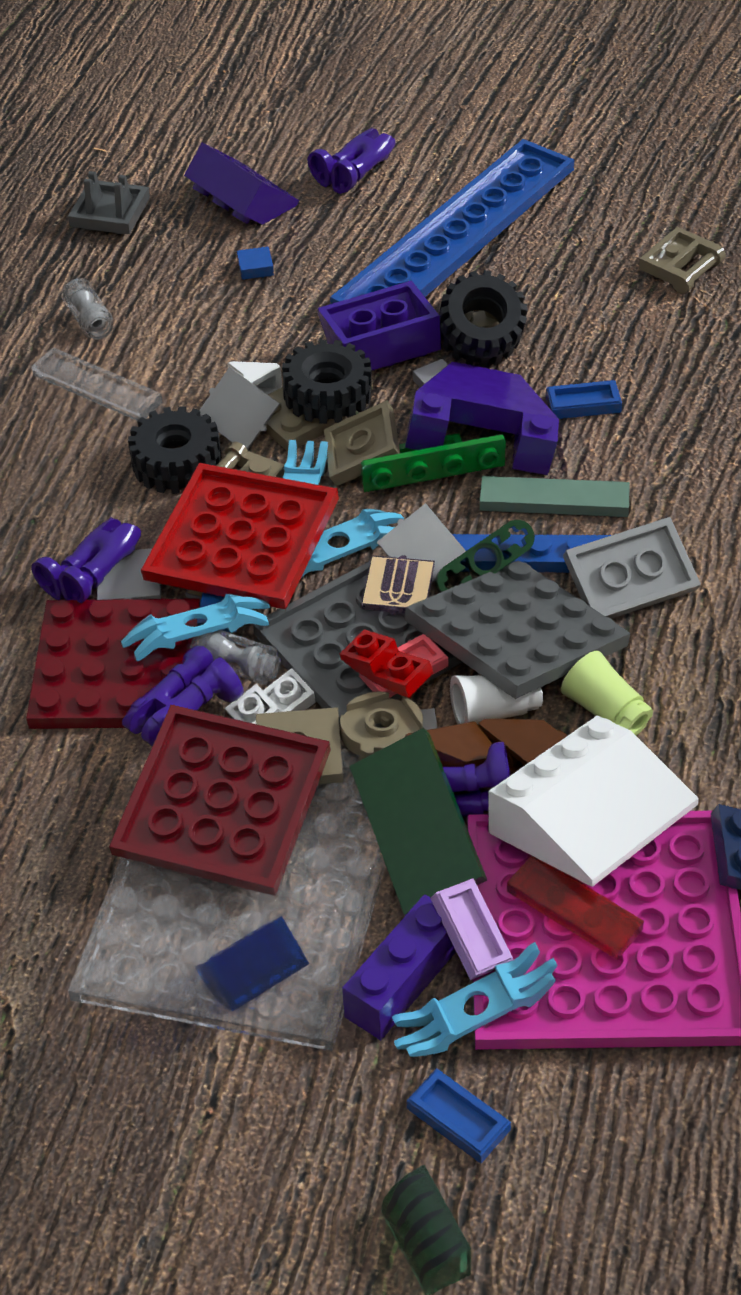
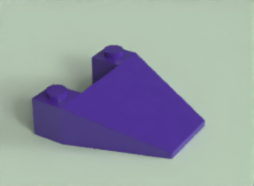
M452 361L416 391L408 423L405 448L421 450L442 446L449 421L515 434L512 469L548 475L558 443L559 419L521 375Z

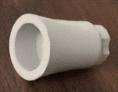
M454 675L451 678L450 697L457 724L474 721L478 724L483 719H504L524 715L527 711L539 709L543 704L541 687L514 699L482 675Z

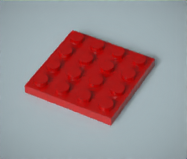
M199 463L141 568L143 580L225 597L226 594H233L242 597L258 598L269 603L271 607L286 610L339 500L338 489Z

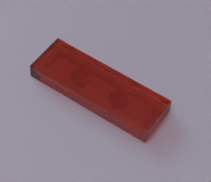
M532 855L507 882L508 893L616 960L621 957L643 930L644 920L568 874Z

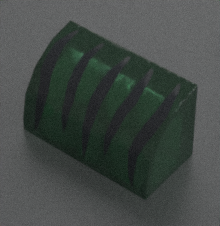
M422 1165L408 1173L390 1189L383 1199L381 1213L424 1294L431 1295L471 1275V1247L425 1165Z

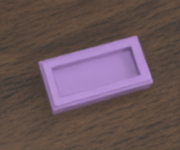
M474 879L438 891L430 898L437 913L442 918V923L470 980L494 971L495 966L514 960Z

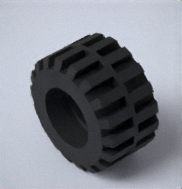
M484 270L483 275H478L477 271L469 272L468 278L461 275L456 278L455 284L450 283L447 287L439 311L441 340H444V349L447 352L453 350L452 357L457 361L462 357L466 359L465 364L473 365V362H479L480 367H487L489 361L497 365L501 363L503 357L508 359L512 355L513 350L517 349L527 320L528 309L527 304H523L525 297L522 291L515 292L517 285L513 281L505 282L506 276L498 274L497 277L491 276V271ZM474 310L486 311L492 314L499 324L490 328L478 327L468 321L464 314Z

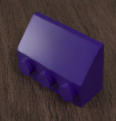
M203 142L184 174L185 177L194 182L192 187L194 190L207 197L211 193L214 196L212 202L226 210H229L230 207L233 208L232 215L247 224L250 220H254L263 225L296 207L300 201L242 162Z
M412 280L317 308L327 343L334 344V340L342 341V346L344 347L349 343L355 345V352L361 349L365 352V358L369 357L371 371L441 350L440 315Z

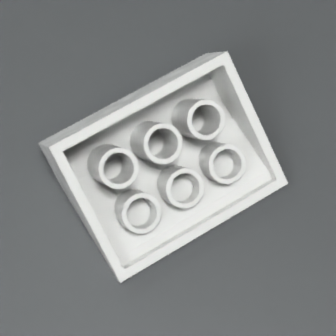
M597 715L489 790V833L593 887L698 805V797L632 731Z

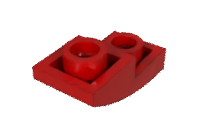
M365 629L339 653L341 660L362 676L387 690L407 698L433 674L429 660L400 652L394 638Z

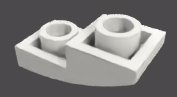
M291 668L264 690L256 683L237 701L229 704L225 710L233 719L256 724V714L306 710L316 701L314 691Z

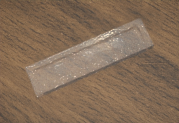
M54 347L32 365L34 376L137 421L141 417L146 419L150 412L163 403L161 393Z

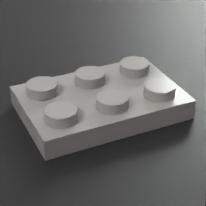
M671 517L568 549L563 554L581 599L587 605L610 619L696 591L701 586Z

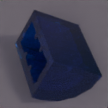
M281 916L247 934L196 965L195 968L218 1002L227 1010L235 1011L309 965V962Z

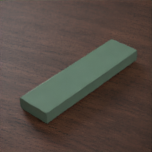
M482 476L480 511L628 517L630 482Z

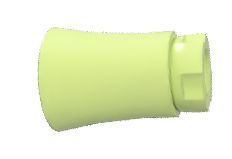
M593 651L582 657L570 669L562 682L561 693L577 702L593 715L609 719L613 723L632 731L635 735H638L646 727L648 721L653 716L652 708L613 669L600 651Z

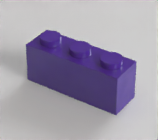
M424 894L342 987L344 1017L380 1041L395 1025L392 1016L405 1013L456 953L442 923V918L437 913L429 896Z

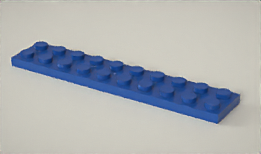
M522 139L330 297V304L411 280L426 297L574 170V159Z

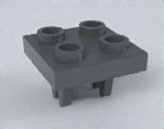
M89 171V179H84V190L68 215L70 227L130 235L150 199L149 187L130 185L125 175H119V183L98 181L97 173Z

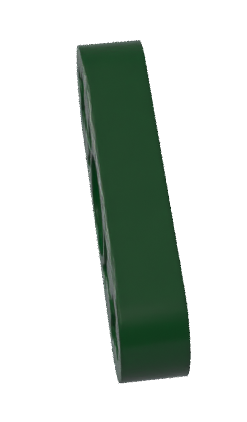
M512 520L439 570L435 578L437 591L441 593L448 590L444 585L448 580L446 572L450 571L452 575H456L466 568L460 563L463 559L466 560L470 572L477 577L489 572L497 573L532 547L535 540L532 527L523 520ZM512 528L514 532L522 530L525 534V537L521 540L524 546L520 548L518 544H513L503 552L509 558L504 560L501 549L492 542V539L497 538L500 545L511 536L508 531ZM488 549L494 554L495 565L492 569L481 570L476 566L474 556L478 550ZM471 574L461 580L459 585L472 580Z

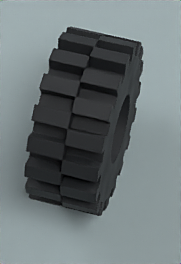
M319 340V345H314L311 341L305 343V349L298 346L293 349V355L288 354L285 357V363L282 365L283 398L287 408H293V414L297 417L305 414V420L312 422L314 418H318L319 424H327V419H334L335 423L343 421L342 417L344 416L349 418L356 415V411H364L366 404L370 403L371 362L369 357L365 358V352L361 349L355 352V345L349 343L344 347L342 346V341L334 340V344H327V340Z
M178 406V411H171V407L163 408L164 413L158 414L154 410L149 413L148 420L141 417L137 421L138 427L132 426L130 430L131 436H128L132 468L139 483L144 481V487L151 489L155 485L159 493H165L166 489H171L172 494H180L179 489L186 488L199 463L216 466L221 461L219 432L215 421L211 423V417L207 414L201 416L200 410L193 408L191 412H187L186 407ZM182 446L179 448L169 449V447Z

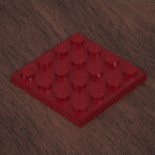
M200 598L86 600L83 603L77 600H46L26 717L28 728H125L122 725V720L131 708L132 703L157 685L177 664H182L185 653L192 647L198 646V636L175 642L174 649L157 648L140 661H136L134 651L144 639L123 648L121 641L140 621L150 614L155 618H163L200 608ZM192 619L185 625L197 627V619Z
M170 705L109 845L111 854L276 896L330 754L329 741Z

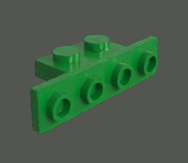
M458 433L445 436L442 446L421 450L405 448V443L399 444V454L367 459L361 462L363 492H370L505 466V438L503 435H496L462 442Z

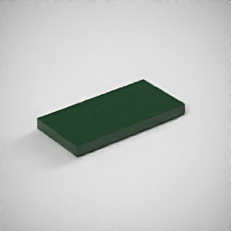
M424 727L349 766L405 916L424 894L431 898L438 891L470 879H474L476 885L487 881L431 736Z

